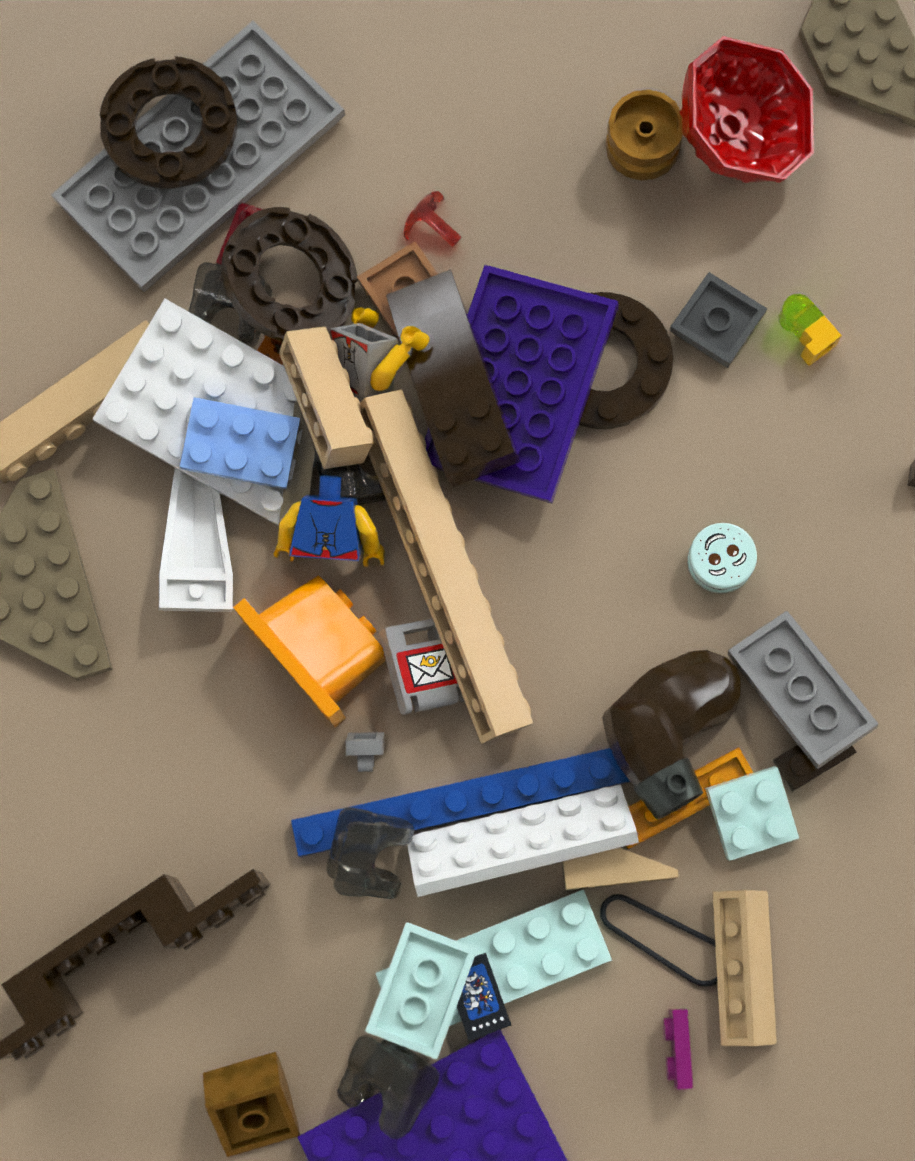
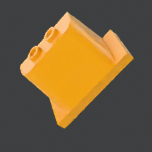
M319 575L260 614L243 598L233 607L234 610L336 728L346 719L336 703L386 661L383 647L373 637L377 632L365 616L358 619L350 610L353 603L341 589L334 592Z

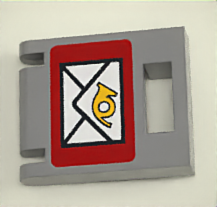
M433 619L386 627L379 632L398 708L402 715L412 712V702L415 713L453 705L458 700L465 702ZM429 630L427 633L429 641L412 645L406 644L405 634Z

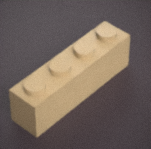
M326 326L286 331L279 355L323 469L364 463L370 448L373 446V434L371 429L364 423L361 415L360 401L352 393L349 374L345 368H342L338 358L336 342L331 340Z

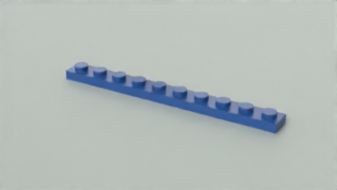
M611 748L293 819L291 823L298 856L303 857L586 793L603 787L630 783L631 781L618 766Z

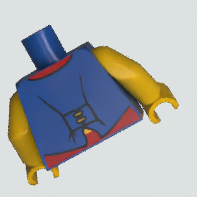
M324 475L320 476L319 496L306 495L300 502L293 503L280 521L278 543L273 555L275 558H278L280 551H286L290 554L291 562L295 557L359 561L363 553V565L369 567V558L372 557L378 558L380 565H384L385 550L379 543L377 530L366 510L361 506H357L355 498L340 497L341 477Z

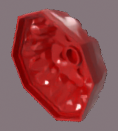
M722 36L688 65L681 94L682 109L679 112L682 117L683 135L694 147L696 157L701 159L712 172L727 178H737V180H741L744 183L766 181L781 183L814 154L813 89L783 50Z

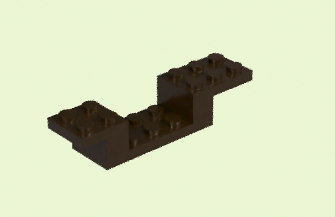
M252 869L197 907L178 878L163 874L1 985L25 1024L0 1041V1060L14 1058L17 1061L23 1057L27 1059L45 1047L44 1039L47 1037L49 1039L55 1035L59 1037L77 1025L74 1019L80 1016L83 1011L61 975L64 974L68 977L85 966L84 958L94 953L100 955L117 944L114 939L115 937L126 931L131 934L148 922L164 948H177L178 950L184 948V950H187L204 938L201 934L202 931L214 926L217 929L235 917L232 912L240 905L250 907L266 896L264 889L270 886V883L264 874Z

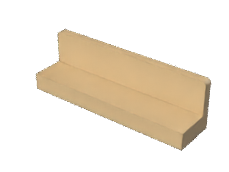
M756 890L713 892L721 1046L776 1044L768 892Z

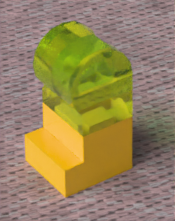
M793 294L784 301L778 316L779 323L786 331L793 332L804 345L800 356L810 366L836 347L842 335L807 296Z

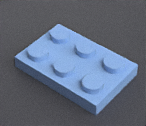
M194 397L180 469L287 490L300 418Z

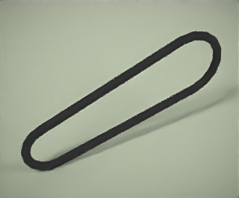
M621 894L612 895L602 903L600 917L603 924L611 931L691 983L701 987L717 984V977L710 981L695 979L612 925L606 917V908L610 902L622 900L715 946L714 939Z

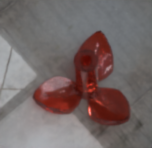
M434 191L426 195L417 204L415 209L410 212L404 225L405 240L408 241L410 231L417 221H425L452 247L461 239L462 236L434 212L437 207L436 203L445 199L440 191Z

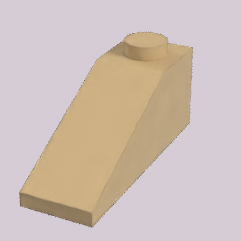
M622 848L562 861L565 891L669 880L679 877L678 869Z

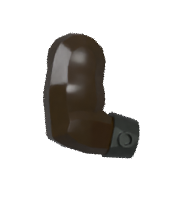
M709 650L690 651L650 669L634 682L602 716L606 739L618 766L634 785V791L656 820L680 809L704 793L689 758H684L683 746L690 742L698 733L728 721L738 706L741 679L736 667L726 657Z

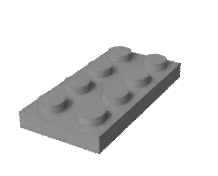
M785 611L728 650L730 659L816 769H819L877 729L878 722L788 611Z

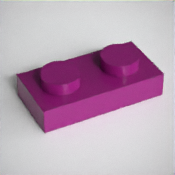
M669 1009V1018H663L664 1040L671 1041L672 1057H666L667 1080H674V1087L677 1089H693L688 1009Z

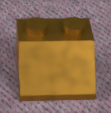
M276 1051L202 1073L205 1108L227 1157L300 1135L286 1075Z

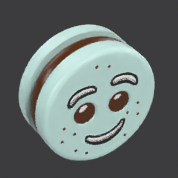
M729 523L713 524L701 530L693 540L687 558L689 572L699 586L710 592H732L743 586L753 573L757 562V551L752 538L742 528Z

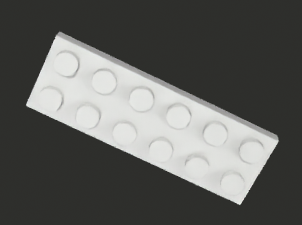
M621 784L603 787L574 796H567L546 803L530 805L501 814H493L488 817L461 822L440 829L424 831L406 837L414 885L418 897L639 843L637 830Z

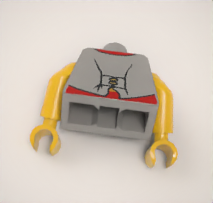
M362 307L353 310L351 314L352 325L331 328V340H334L337 344L338 358L342 368H345L349 374L350 388L354 393V397H357L360 402L366 397L390 392L394 386L396 372L410 356L408 354L409 350L414 348L420 351L426 348L429 343V336L414 326H407L401 332L402 343L399 346L397 338L373 329L378 322L379 314L369 308L364 309Z

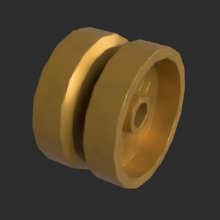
M650 89L639 90L622 97L612 108L606 136L607 157L613 167L625 177L640 181L656 179L667 173L676 163L681 147L683 128L682 117L679 113L680 108L673 99L662 92Z

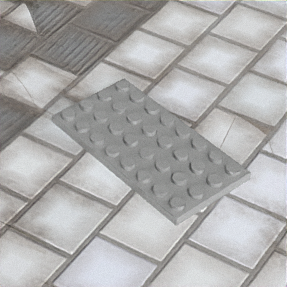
M254 21L203 63L220 76L228 87L235 104L238 120L234 145L225 161L212 174L199 182L180 188H153L137 183L124 175L111 161L106 150L103 149L51 194L54 201L143 292L150 288L233 215L241 203L249 201L345 116L344 109ZM167 94L137 120L136 131L138 138L145 147L158 153L182 151L185 147L194 143L201 131V112L193 101L182 95Z

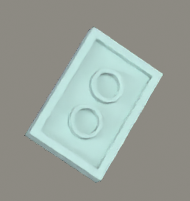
M406 922L365 1032L437 1059L477 949Z

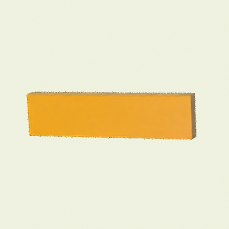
M738 747L695 770L694 772L704 793L671 814L656 820L642 800L630 805L629 810L637 830L639 843L710 806L705 788L754 773L741 749ZM639 843L627 845L626 848L628 850Z

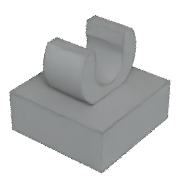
M384 732L348 733L345 741L346 755H358V772L373 771L374 755H383Z

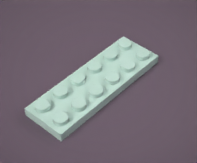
M584 889L456 940L476 948L475 956L483 953L487 954L504 1004L612 960ZM389 968L375 973L381 988ZM457 1007L450 1026L462 1021Z

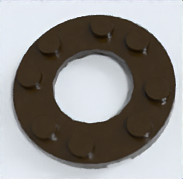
M175 56L174 60L155 61V58L132 66L122 73L110 86L100 108V136L111 161L130 179L153 188H180L206 178L225 161L234 145L237 134V112L232 95L224 81L206 65L184 57ZM166 94L182 95L193 101L201 112V131L194 143L178 152L166 151L158 153L145 147L138 138L136 131L137 117L144 105L155 97Z
M288 207L263 209L250 215L240 223L226 243L222 257V277L227 295L241 317L262 334L283 342L286 331L326 326L330 335L331 328L340 327L350 315L356 302L354 299L355 283L358 279L355 263L349 249L340 236L312 214L305 216L292 212ZM278 245L291 246L304 252L314 262L320 276V290L317 299L312 304L301 308H295L289 304L282 305L265 292L260 282L258 267L261 255L267 249Z
M595 292L591 294L618 301L619 307L611 329L623 333L631 341L637 354V368L632 378L622 387L610 391L590 390L579 425L588 428L613 429L630 424V422L649 413L659 403L668 387L672 374L673 350L664 325L644 304L617 293Z

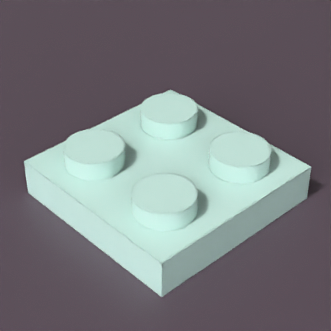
M773 766L705 788L727 860L731 861L799 839L778 767Z

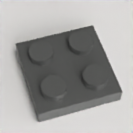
M708 272L670 326L669 331L728 368L766 314L767 308Z

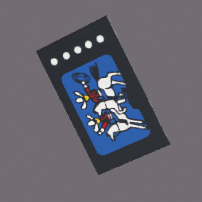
M486 953L475 956L457 1004V1009L469 1041L512 1026Z

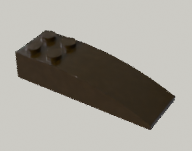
M450 269L386 294L400 343H402L401 332L407 326H414L420 329L421 332L427 334L430 338L428 345L423 350L418 351L411 348L408 352L410 356L406 362L448 481L453 487L519 463V456L452 270Z

